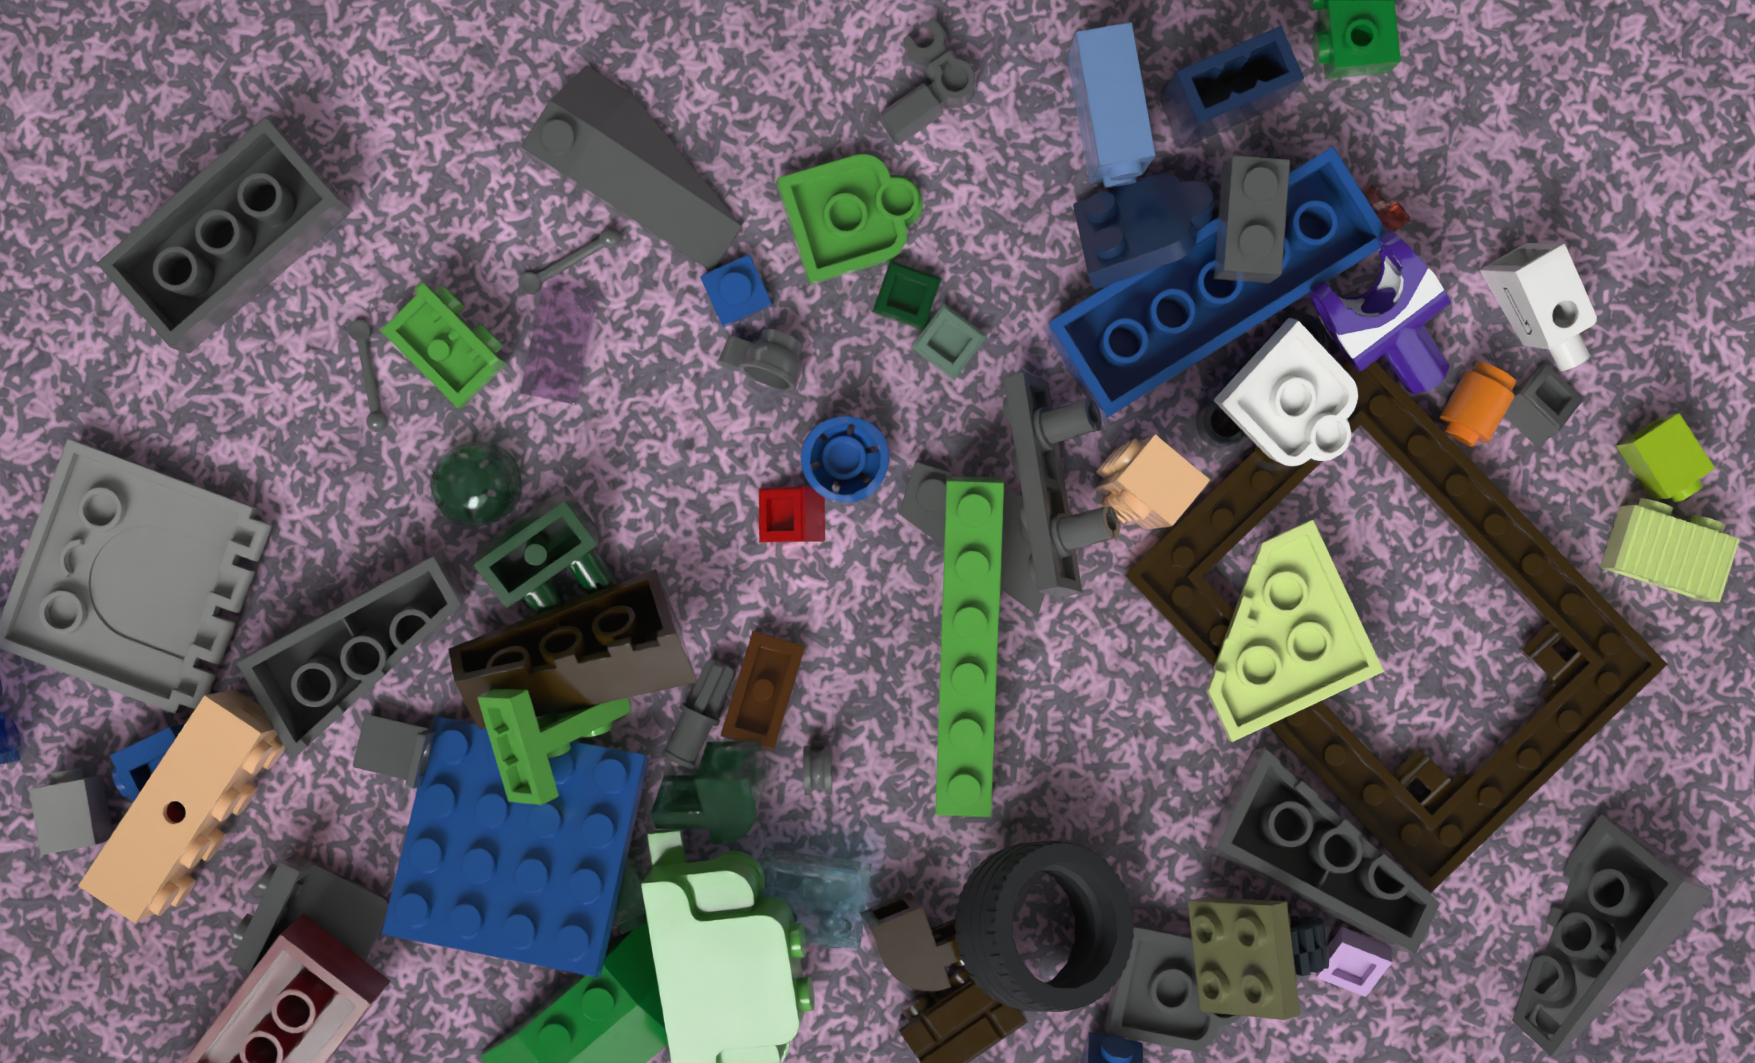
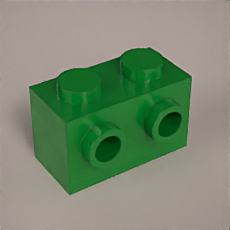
M1307 0L1310 11H1318L1320 31L1313 33L1312 49L1315 64H1323L1325 79L1390 73L1401 62L1394 0Z

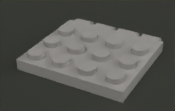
M67 439L0 617V649L174 714L182 713L184 706L196 709L204 695L210 694L217 675L210 670L199 667L201 660L221 664L236 624L232 620L219 616L220 609L224 608L240 613L255 571L238 565L240 556L259 562L272 525L255 519L258 511L257 507L79 441Z

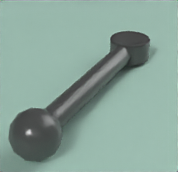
M607 227L601 231L598 239L537 274L531 272L524 273L519 279V288L526 294H536L540 291L542 283L604 247L609 249L615 248L621 239L619 231L613 227Z
M355 320L349 326V335L353 340L357 341L370 410L366 424L370 430L380 432L386 428L388 419L380 410L368 339L372 335V328L366 321Z

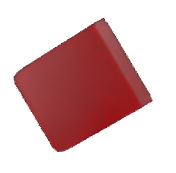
M812 487L759 488V542L825 541V497L818 494Z

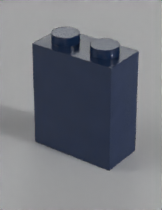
M1279 26L1176 71L1159 100L1179 146L1183 149L1281 106L1301 83L1304 76L1283 28Z

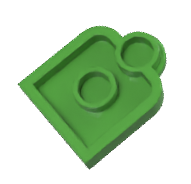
M868 154L853 155L779 177L776 180L777 189L808 286L893 260L906 243L907 227L911 226L918 219L923 207L921 191L912 180L900 175H890L887 167L881 160Z

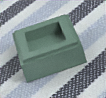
M943 304L912 345L911 349L955 381L986 340L987 335Z

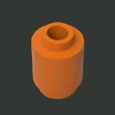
M1477 361L1472 371L1464 372L1440 415V419L1447 424L1444 431L1445 434L1469 447H1474L1477 441L1489 443L1515 397L1511 391L1516 384V380L1493 365Z

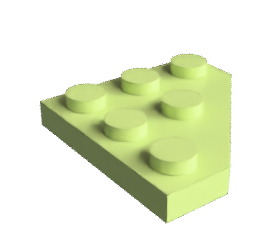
M1308 520L1259 543L1206 688L1209 699L1231 742L1384 672L1314 520Z

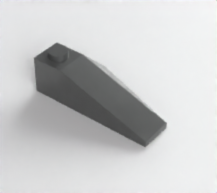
M587 65L550 99L521 145L522 150L530 159L709 271L717 268L742 228L740 223L635 96Z
M1603 814L1599 816L1568 859L1563 876L1571 878L1561 908L1551 907L1546 924L1554 926L1544 956L1533 959L1512 1019L1548 1055L1555 1058L1682 933L1713 892V890L1672 857Z

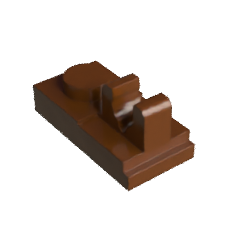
M752 631L721 731V737L774 752L805 646Z

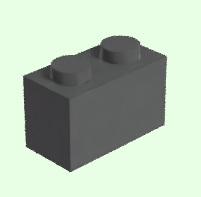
M1233 155L1222 167L1214 279L1270 283L1282 274L1290 160Z

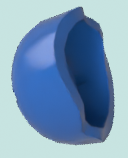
M852 416L832 417L814 426L804 439L800 453L801 468L809 484L821 496L838 502H857L872 495L882 484L888 470L889 449L883 434L873 424ZM854 424L855 427L852 434L847 435L848 425ZM822 433H824L828 439L826 442H823L818 438ZM867 447H877V450L875 452H865V449ZM813 462H821L820 467L814 470L811 468ZM860 472L869 477L867 483L863 482L859 477ZM839 479V490L833 491L834 481Z

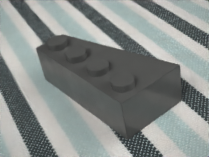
M1266 748L1252 751L1204 849L1370 937L1391 946L1397 951L1416 954L1440 902L1387 855L1381 854L1361 836L1362 833L1350 822L1342 819L1318 798L1319 795L1302 780L1299 781L1270 751Z

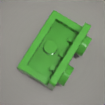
M421 281L414 288L418 294L380 331L456 408L462 410L507 365L497 354L503 347V344L483 324L479 323L473 329L459 315L465 306L443 284H440L434 290L431 286Z

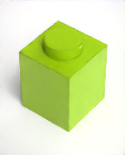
M1680 413L1661 416L1616 445L1651 500L1671 498L1674 503L1682 501L1704 486L1700 478L1716 469Z

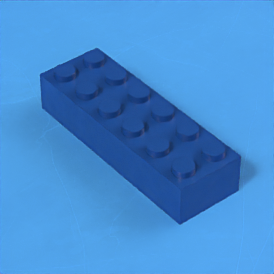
M1334 146L1289 173L1282 274L1272 282L1262 283L1214 279L1218 218L1196 231V245L1182 259L1110 284L1047 324L1044 331L1085 397L1097 404L1101 421H1104L1309 293L1310 289L1322 280L1324 282L1329 281L1380 249L1377 239L1387 231Z

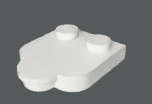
M1288 318L1217 395L1214 401L1269 458L1287 466H1297L1307 462L1310 458L1317 461L1331 460L1341 455L1347 449L1351 440V428L1347 418L1356 407L1358 390L1352 377L1298 320Z

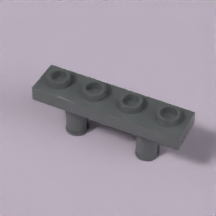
M1025 372L1004 377L1006 396L1003 400V409L1013 433L1015 448L1012 450L1011 459L1014 471L1020 478L1023 501L1020 504V516L1029 534L1032 554L1029 556L1028 567L1031 578L1037 585L1038 592L1062 598L1083 593L1076 549L1118 538L1120 527L1114 509L1108 506L1070 516L1059 442L1099 431L1102 426L1099 408L1093 400L1084 399L1053 409L1047 381Z

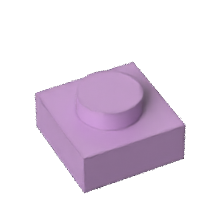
M1341 927L1327 946L1329 968L1316 973V977L1366 997L1391 965L1392 947Z

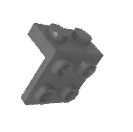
M299 854L280 861L278 866L272 863L258 884L256 894L263 897L254 915L246 914L234 933L232 944L238 946L230 963L251 973L280 934L303 913L366 961L384 924L389 899Z

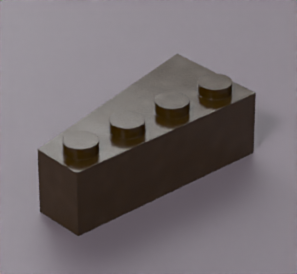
M656 569L448 648L454 682L478 729L486 728L477 697L493 689L528 690L535 716L539 717L698 683L678 620Z

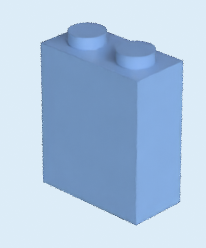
M1132 22L1078 31L1075 33L1067 60L1089 183L1103 182L1105 190H1112L1123 185L1136 183V177L1144 174L1156 155Z

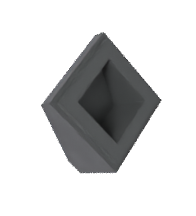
M1543 362L1513 393L1515 397L1504 416L1535 446H1539L1562 429L1584 399L1548 364Z

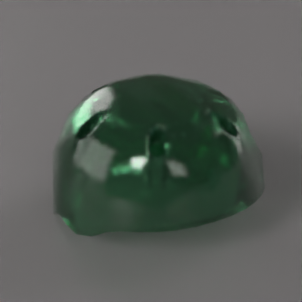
M473 441L459 444L440 456L431 471L430 489L436 507L448 520L463 526H486L503 520L515 509L521 496L522 480L515 459L506 449L490 442ZM488 460V465L483 468L479 466L482 462ZM488 489L494 490L496 496L487 495ZM468 508H469V509L472 511V513L474 514V518L471 517V515H470V513H469V511H468Z

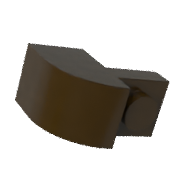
M910 892L859 912L872 949L892 976L899 982L921 991H939L951 987L944 967L950 964L952 966L964 965L959 956L960 952L957 949V940H955L956 918L930 929L923 906Z

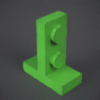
M493 689L477 697L508 802L543 805L559 796L548 758L568 752L571 749L570 742L580 737H594L610 731L613 728L612 721L632 712L628 698L536 717L528 690Z

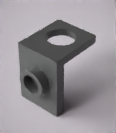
M366 714L359 736L353 767L406 780V788L415 789L422 784L436 731L420 725Z

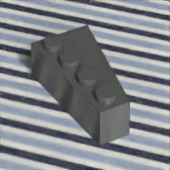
M441 549L258 648L236 664L293 760L459 608L469 597V594L444 550Z

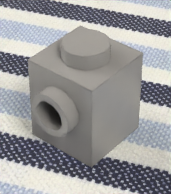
M82 767L47 774L49 784L29 789L40 855L98 845L108 841L113 834L103 774L83 778Z

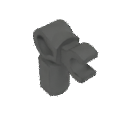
M932 19L926 22L927 31L934 39L929 47H918L909 35L903 38L906 54L915 63L926 65L927 68L924 73L932 84L927 87L922 83L878 114L882 126L898 146L943 115L942 109L945 106L961 108L973 99L975 93V73L973 68L966 61L960 60L954 50L947 51L944 47L945 36L943 29L939 23Z

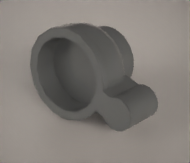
M768 328L762 330L759 340L755 342L746 341L736 336H728L718 364L728 370L741 372L752 380L771 388L792 392L796 389L802 371L799 355L803 345L791 335Z

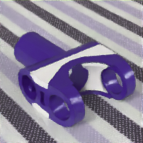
M1389 229L1377 239L1381 248L1379 251L1382 260L1381 273L1376 283L1367 292L1357 297H1342L1337 295L1322 280L1309 290V294L1321 323L1339 350L1357 371L1361 372L1384 355L1407 391L1411 393L1427 392L1437 387L1446 378L1450 365L1424 324L1449 306L1451 301L1429 267L1396 233Z

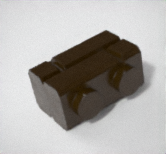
M960 966L948 976L951 987L944 989L934 997L931 996L929 991H925L913 998L901 1009L905 1017L898 1021V1029L920 1063H969L1028 1023L1023 1010L1009 1007L990 998L989 995L981 991L980 987L976 986L975 981L970 978L969 972L965 970L964 966Z

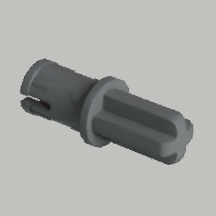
M709 659L706 662L687 704L681 703L679 706L683 713L666 749L662 752L664 757L679 765L694 769L696 759L712 725L718 726L721 721L716 717L736 676V671L732 667L714 659Z

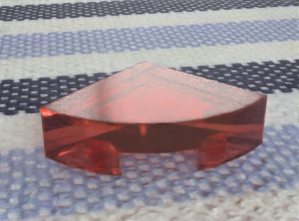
M1368 184L1361 189L1386 231L1391 229L1393 232H1396L1411 221L1409 219L1411 217L1396 200H1392L1388 204L1380 194L1381 187L1378 185Z

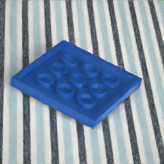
M435 716L432 730L436 731L422 784L417 788L381 934L601 978L649 758L644 754L570 742L571 749L568 752L548 758L558 790V797L543 805L508 802L487 729H478L474 723Z

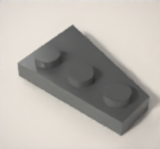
M915 462L898 514L944 547L947 476L959 475ZM1004 490L1000 589L1038 616L1045 593L1038 592L1037 585L1032 580L1029 572L1028 560L1032 552L1029 534L1020 516V504L1023 501V496Z

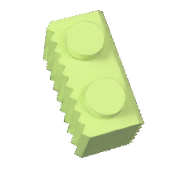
M1644 498L1640 499L1638 505L1619 507L1600 568L1704 602L1721 601L1740 541L1737 537L1723 533L1726 524L1697 515L1692 516L1691 522L1677 519L1671 516L1673 507Z

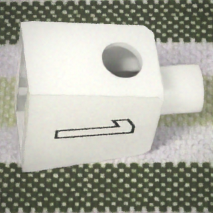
M1525 243L1480 269L1482 276L1524 346L1549 349L1560 371L1574 368L1590 357L1579 333L1593 326L1597 322V316L1565 244Z

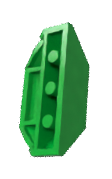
M645 915L607 947L601 978L575 974L481 1053L480 1057L485 1063H647L668 1045L647 916Z

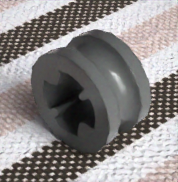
M824 745V748L818 752L812 750L811 746H803L805 795H812L815 789H822L825 795L832 794L831 745Z

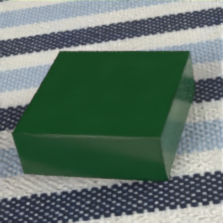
M890 260L872 314L924 331L942 278Z

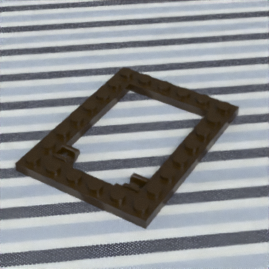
M1346 360L1341 367L1352 377L1358 390L1356 407L1347 418L1351 434L1358 428L1545 622L1518 649L1529 661L1534 662L1546 674L1544 677L1550 683L1539 693L1544 701L1467 775L1462 770H1459L1450 779L1417 747L1389 772L1322 701L1268 725L1270 730L1419 885L1431 894L1668 664L1376 361L1359 372ZM1258 446L1255 447L1122 575L1212 669L1215 666L1235 610L1212 588L1203 576L1323 461L1310 458L1301 465L1287 466L1269 458ZM1560 638L1571 649L1564 658L1552 648ZM1416 777L1428 788L1417 800L1405 788Z

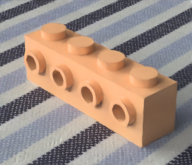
M1155 434L1142 441L1134 438L1131 442L1128 441L1125 445L1122 444L1119 448L1116 447L1097 469L1096 473L1103 479L1095 489L1104 496L1099 505L1101 507L1108 506L1113 508L1118 521L1125 524L1126 521L1130 523L1134 520L1144 530L1173 526L1208 484L1210 479Z

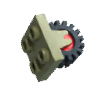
M1201 897L1188 901L1201 1012L1279 1020L1300 1016L1296 983L1298 975H1311L1310 972L1318 973L1323 971V969L1329 968L1324 920L1311 916L1302 918L1291 916L1288 913L1287 901Z

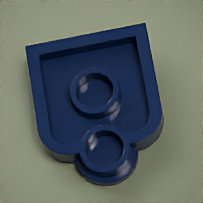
M1159 173L1137 180L1136 183L1123 185L1107 192L1096 193L1085 200L1074 203L1073 207L1087 272L1094 289L1096 290L1175 262L1189 254L1197 242L1196 230L1208 224L1213 217L1215 196L1211 187L1201 181L1181 183L1172 174Z

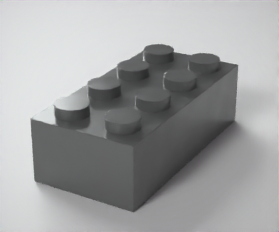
M264 117L96 264L170 348L190 354L354 210L284 130L267 117Z

